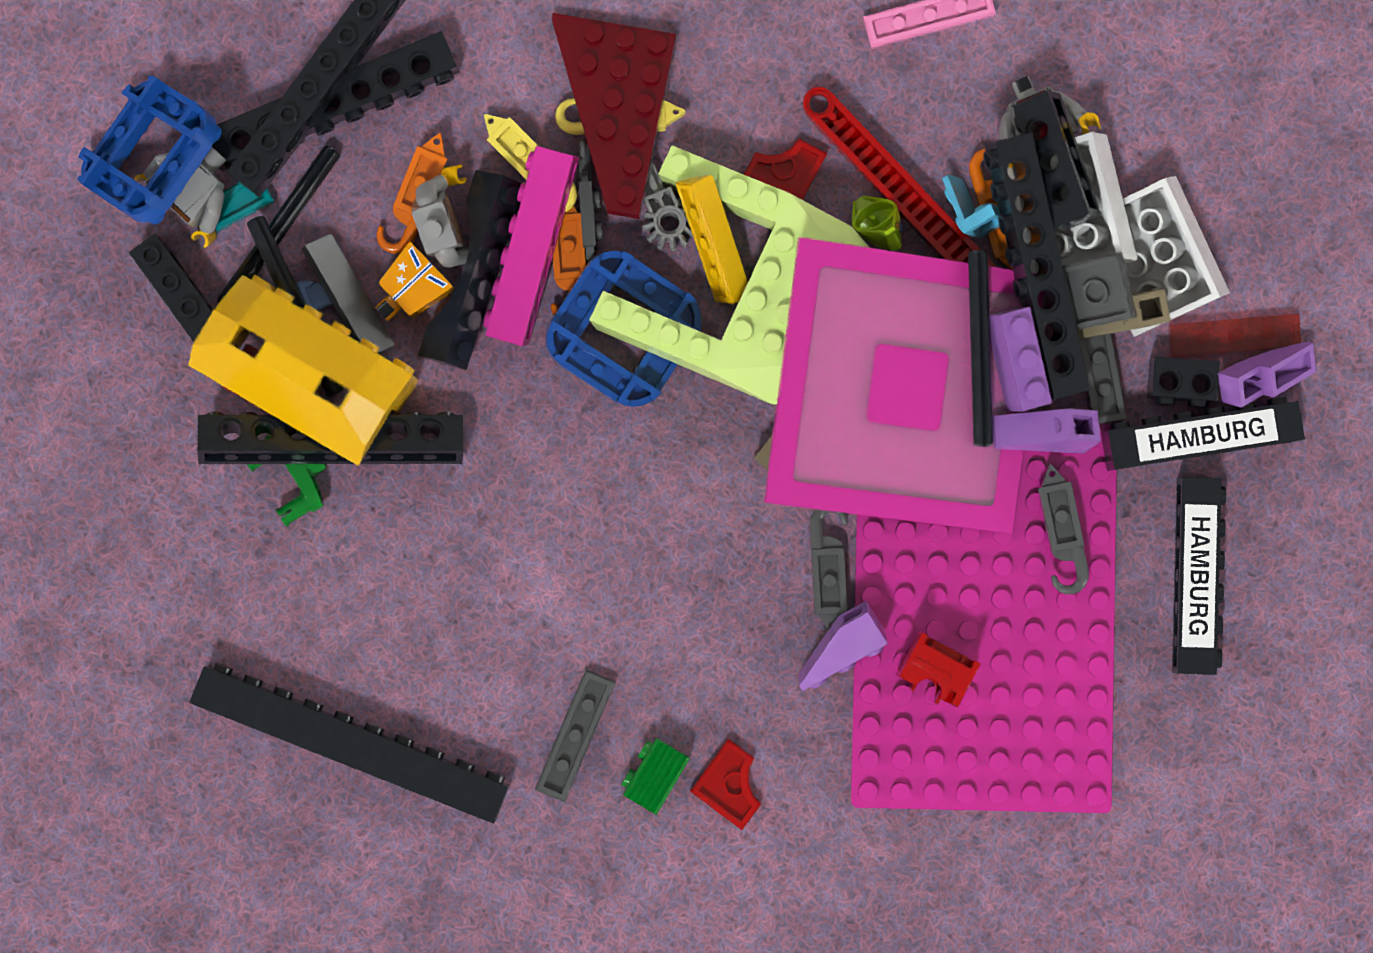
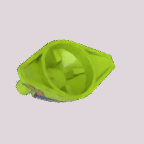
M863 195L853 202L852 226L865 241L880 250L896 251L901 248V218L898 207L893 201Z

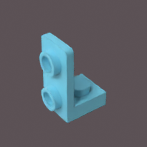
M949 174L942 178L946 187L944 190L945 196L953 205L957 215L955 218L956 224L964 234L981 238L999 227L998 217L1000 216L998 205L986 203L975 209L962 178Z

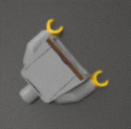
M213 147L170 207L189 226L196 228L199 225V229L193 232L191 238L195 241L202 235L205 239L204 248L216 240L215 229L221 215L224 200L223 188L225 185L214 173L226 159ZM168 153L157 155L145 169L144 173L136 175L134 180L137 182L145 180L144 183L147 185Z

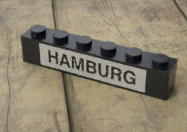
M1287 397L1267 400L1268 406L1256 407V402H1250L1242 408L1236 406L1237 411L1225 412L1224 406L1205 409V416L1193 417V412L1190 411L1173 414L1174 420L1162 422L1161 416L1141 419L1142 425L1130 427L1129 421L1109 424L1110 430L1101 433L1107 471L1305 440L1299 401L1288 402Z
M1181 477L1177 478L1172 648V673L1217 675V668L1222 667L1223 654L1222 649H1218V635L1221 636L1223 633V617L1218 616L1219 603H1223L1224 585L1219 583V570H1224L1225 565L1224 551H1220V538H1224L1226 530L1225 519L1221 518V505L1226 503V487L1221 486V478Z

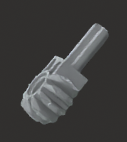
M652 159L645 190L647 196L643 200L647 209L644 212V218L651 222L643 224L642 228L646 232L653 231L647 237L649 243L656 241L658 238L660 239L657 246L658 250L662 251L665 243L670 242V250L675 252V241H679L683 247H687L688 241L684 235L693 237L690 227H688L689 223L684 208L680 210L682 205L681 199H676L671 186L668 188L664 187ZM666 217L676 218L679 226L674 231H665L661 227L662 220Z

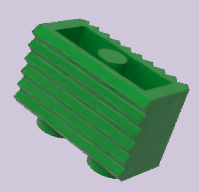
M656 737L653 743L648 740L646 741L638 755V758L643 761L637 771L630 768L621 786L626 788L623 796L655 815L658 814L690 760L689 756Z

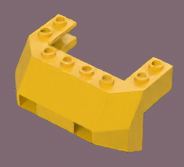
M242 275L213 310L192 345L188 366L359 466L390 412L394 410L400 413L419 381L413 376L415 370L397 358H394L393 362L377 354L380 347L365 338H362L360 343L350 338L351 330L334 321L332 326L321 321L320 319L323 314L306 304L303 309L294 305L292 301L295 297L278 287L276 289L256 275H253L252 279ZM250 332L266 340L255 359L240 350ZM324 375L350 390L340 408L314 394Z

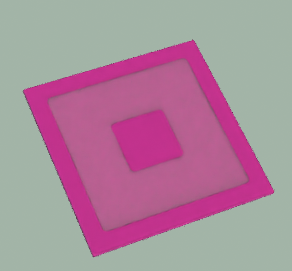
M798 237L764 503L1013 534L1023 450L994 449V444L988 447H978L973 443L968 263ZM988 266L989 314L1021 307L1020 299L1016 297L1013 290V281L1015 280L1013 270ZM1042 291L1039 293L1037 298L1038 305L1041 308L1043 305L1044 293ZM990 341L992 417L1029 412V410L1023 412L1006 410Z

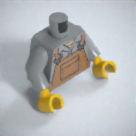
M462 165L445 167L441 175L439 174L419 185L415 191L416 199H414L411 210L426 254L436 257L443 267L448 268L466 264L469 247H466L446 191L449 186L466 182V177L458 178L457 171Z

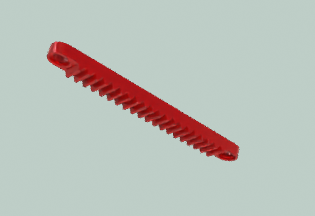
M814 87L805 94L802 107L807 118L845 156L846 160L863 175L864 179L881 194L883 199L891 200L897 205L900 217L916 231L918 236L934 250L938 257L945 260L968 263V253L981 250L967 234H964L949 215L831 91L823 87ZM819 95L826 98L828 108L824 112L817 113L810 108L809 102L814 96ZM988 258V266H990V267H997V266Z

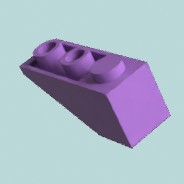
M1059 409L996 415L992 417L994 449L1084 454L1101 442L1098 410Z
M867 601L836 618L798 674L799 686L802 691L809 687L817 688L827 681L829 676L838 671L843 673L850 670L856 664V661L865 656L872 657L877 655L888 644L886 631Z

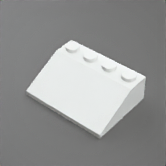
M1090 132L1075 137L1101 216L1068 230L1054 229L1062 266L1120 252L1123 254L1125 264L1138 260L1107 135ZM1056 154L1050 161L1052 169H1055L1058 164ZM1014 164L1012 168L1008 167V174L1013 180L1017 175V169ZM1064 185L1061 189L1062 200H1065L1068 196L1069 190L1067 185ZM1018 195L1015 200V206L1021 212L1024 208V200ZM1026 227L1023 231V240L1028 244L1031 240V232ZM1033 260L1030 264L1031 273L1037 274L1039 266L1036 260Z
M1176 176L1164 178L1123 198L1138 259L1125 264L1132 293L1157 287L1165 289L1171 320L1230 293ZM1162 324L1133 329L1131 332L1135 337Z

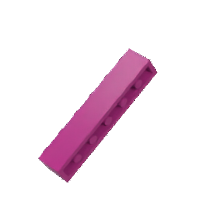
M536 146L535 152L531 151L526 162V170H529L526 183L521 184L517 196V201L521 202L518 215H513L509 225V233L512 234L510 245L504 247L501 255L500 264L504 265L501 278H496L492 289V296H495L493 308L487 310L483 326L487 328L485 336L519 346L529 345L580 157L541 146Z

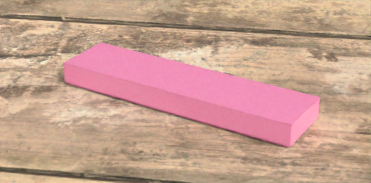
M922 0L863 16V21L870 47L874 49L996 15L992 0Z

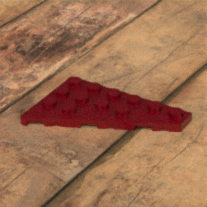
M553 13L551 18L607 214L640 219L676 43V34Z

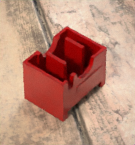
M918 632L896 676L911 683L909 689L915 691L919 682L929 679L936 688V697L933 702L939 704L940 700H943L958 708L981 663L970 660L952 648L933 638H929L923 632Z

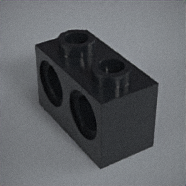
M1165 357L1149 359L1147 398L1156 399L1155 404L1173 406L1175 405V400L1188 401V407L1207 408L1208 402L1212 403L1217 401L1220 361ZM1163 373L1169 374L1174 380V386L1170 391L1164 390L1160 386L1159 379ZM1194 376H1200L1205 380L1206 389L1203 393H1198L1193 389L1192 379Z

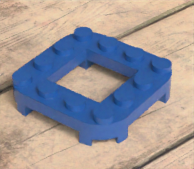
M149 75L147 81L135 88L129 84L121 92L129 101L92 152L86 147L82 148L78 158L83 160L81 176L77 179L82 185L133 220L156 225L163 220L165 212L181 194L183 188L201 165L213 144L220 138L222 131L217 125L214 116L197 102L182 95L157 77ZM156 117L182 133V135L144 187L118 169L129 157L136 143Z
M608 251L595 256L585 266L547 326L545 347L551 358L558 365L616 403L631 407L642 406L654 401L662 393L663 386L678 364L646 351L631 373L582 341L579 337L589 324V319L602 292L609 293L613 285H615L657 314L697 331H701L702 327L701 313L696 299L690 293L683 291L635 259L633 255L623 251Z

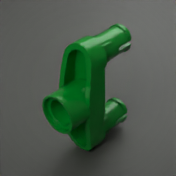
M268 434L265 436V439H270L272 435ZM247 464V466L252 472L255 471V469H257L261 465H263ZM285 464L300 488V495L275 509L277 514L282 517L281 520L286 527L309 511L314 513L324 506V501L314 476L327 468L326 464Z

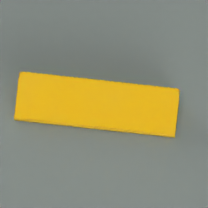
M704 175L676 182V187L715 302L728 304L739 302L748 281L713 176Z

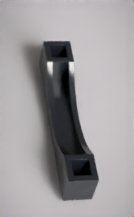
M475 170L466 199L471 232L465 268L449 301L439 314L427 324L418 356L443 365L467 370L500 264L501 255L509 235V225L519 203L517 196L521 183L501 174Z

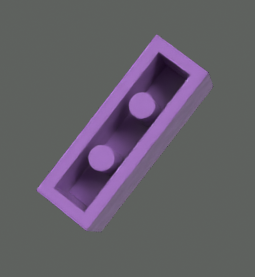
M1014 307L990 314V342L1006 410L1023 412L1051 404V396L1030 307Z

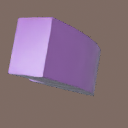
M1303 342L1271 350L1248 358L1219 372L1221 401L1242 408L1262 395L1275 397L1316 372L1313 343Z

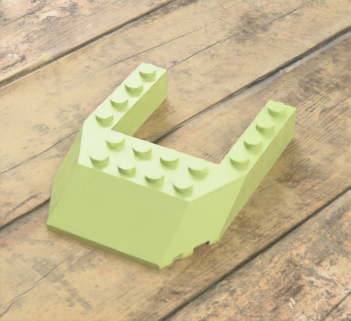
M671 146L658 173L664 186H671L673 190L678 191L676 182L680 180L712 175L724 211L772 230L722 340L716 339L605 291L602 292L589 321L598 331L767 403L777 404L798 237L870 247L852 226L798 197L695 154Z

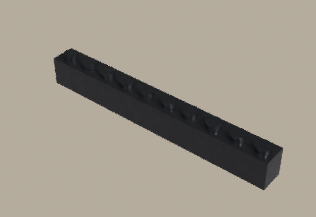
M215 662L213 667H203L190 699V704L494 824L510 787L509 784L504 783L505 776L490 770L484 775L474 771V764L457 758L456 763L444 759V752L429 746L426 747L425 751L413 746L414 740L399 734L393 739L383 735L385 729L368 722H366L365 727L353 723L354 717L347 713L336 710L334 715L322 710L323 704L308 698L305 699L304 703L292 698L294 693L284 688L275 686L274 691L262 687L263 680L247 674H245L243 679L232 675L233 669L226 665Z

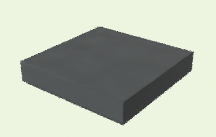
M1122 252L1063 266L1077 330L1137 317Z

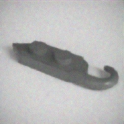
M581 138L578 141V157H580L578 162L583 248L586 250L588 264L595 257L596 241H603L601 221L595 222L594 209H600L599 189L593 190L590 152L586 139Z
M1050 464L1047 467L1041 488H1037L1050 551L1058 560L1074 561L1077 576L1076 581L1071 585H1063L1055 575L1051 576V581L1059 592L1073 595L1080 592L1089 580L1084 540L1071 481L1067 482ZM1050 471H1053V472H1054V476H1053V477H1051V476L1049 475V472H1050Z
M815 509L810 519L814 614L819 615L829 630V623L834 622L839 615L847 612L844 547L838 539L831 536H823V518L828 513H835L839 515L842 523L847 525L848 517L846 513Z

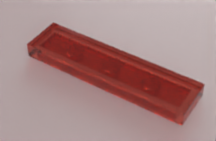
M1299 314L1168 325L1171 358L1279 349L1301 343Z

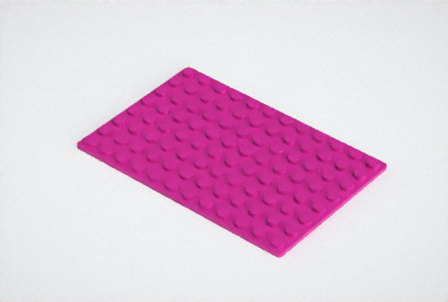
M1111 423L1099 424L1101 442L1084 454L1023 450L1013 534L856 514L855 607L867 601L886 631L888 644L877 655L872 657L865 656L856 661L853 668L851 803L854 807L1108 813L1111 810L1117 470L1107 471L1101 437L1102 432L1110 430L1109 424ZM1050 464L1067 482L1071 481L1084 540L1089 580L1080 592L1073 595L1059 592L1051 581V576L1055 575L1063 585H1071L1076 581L1077 576L1074 561L1058 560L1050 551L1037 488H1041L1047 467ZM1050 471V472H1049V475H1050L1051 477H1053V476H1054V472H1053V471ZM918 632H923L929 638H933L952 648L970 660L981 663L958 708L943 700H940L939 704L934 703L936 688L929 679L919 682L915 691L909 689L911 683L896 676Z

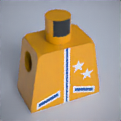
M409 242L378 284L388 295L374 308L387 321L401 309L413 319L454 292L455 288Z

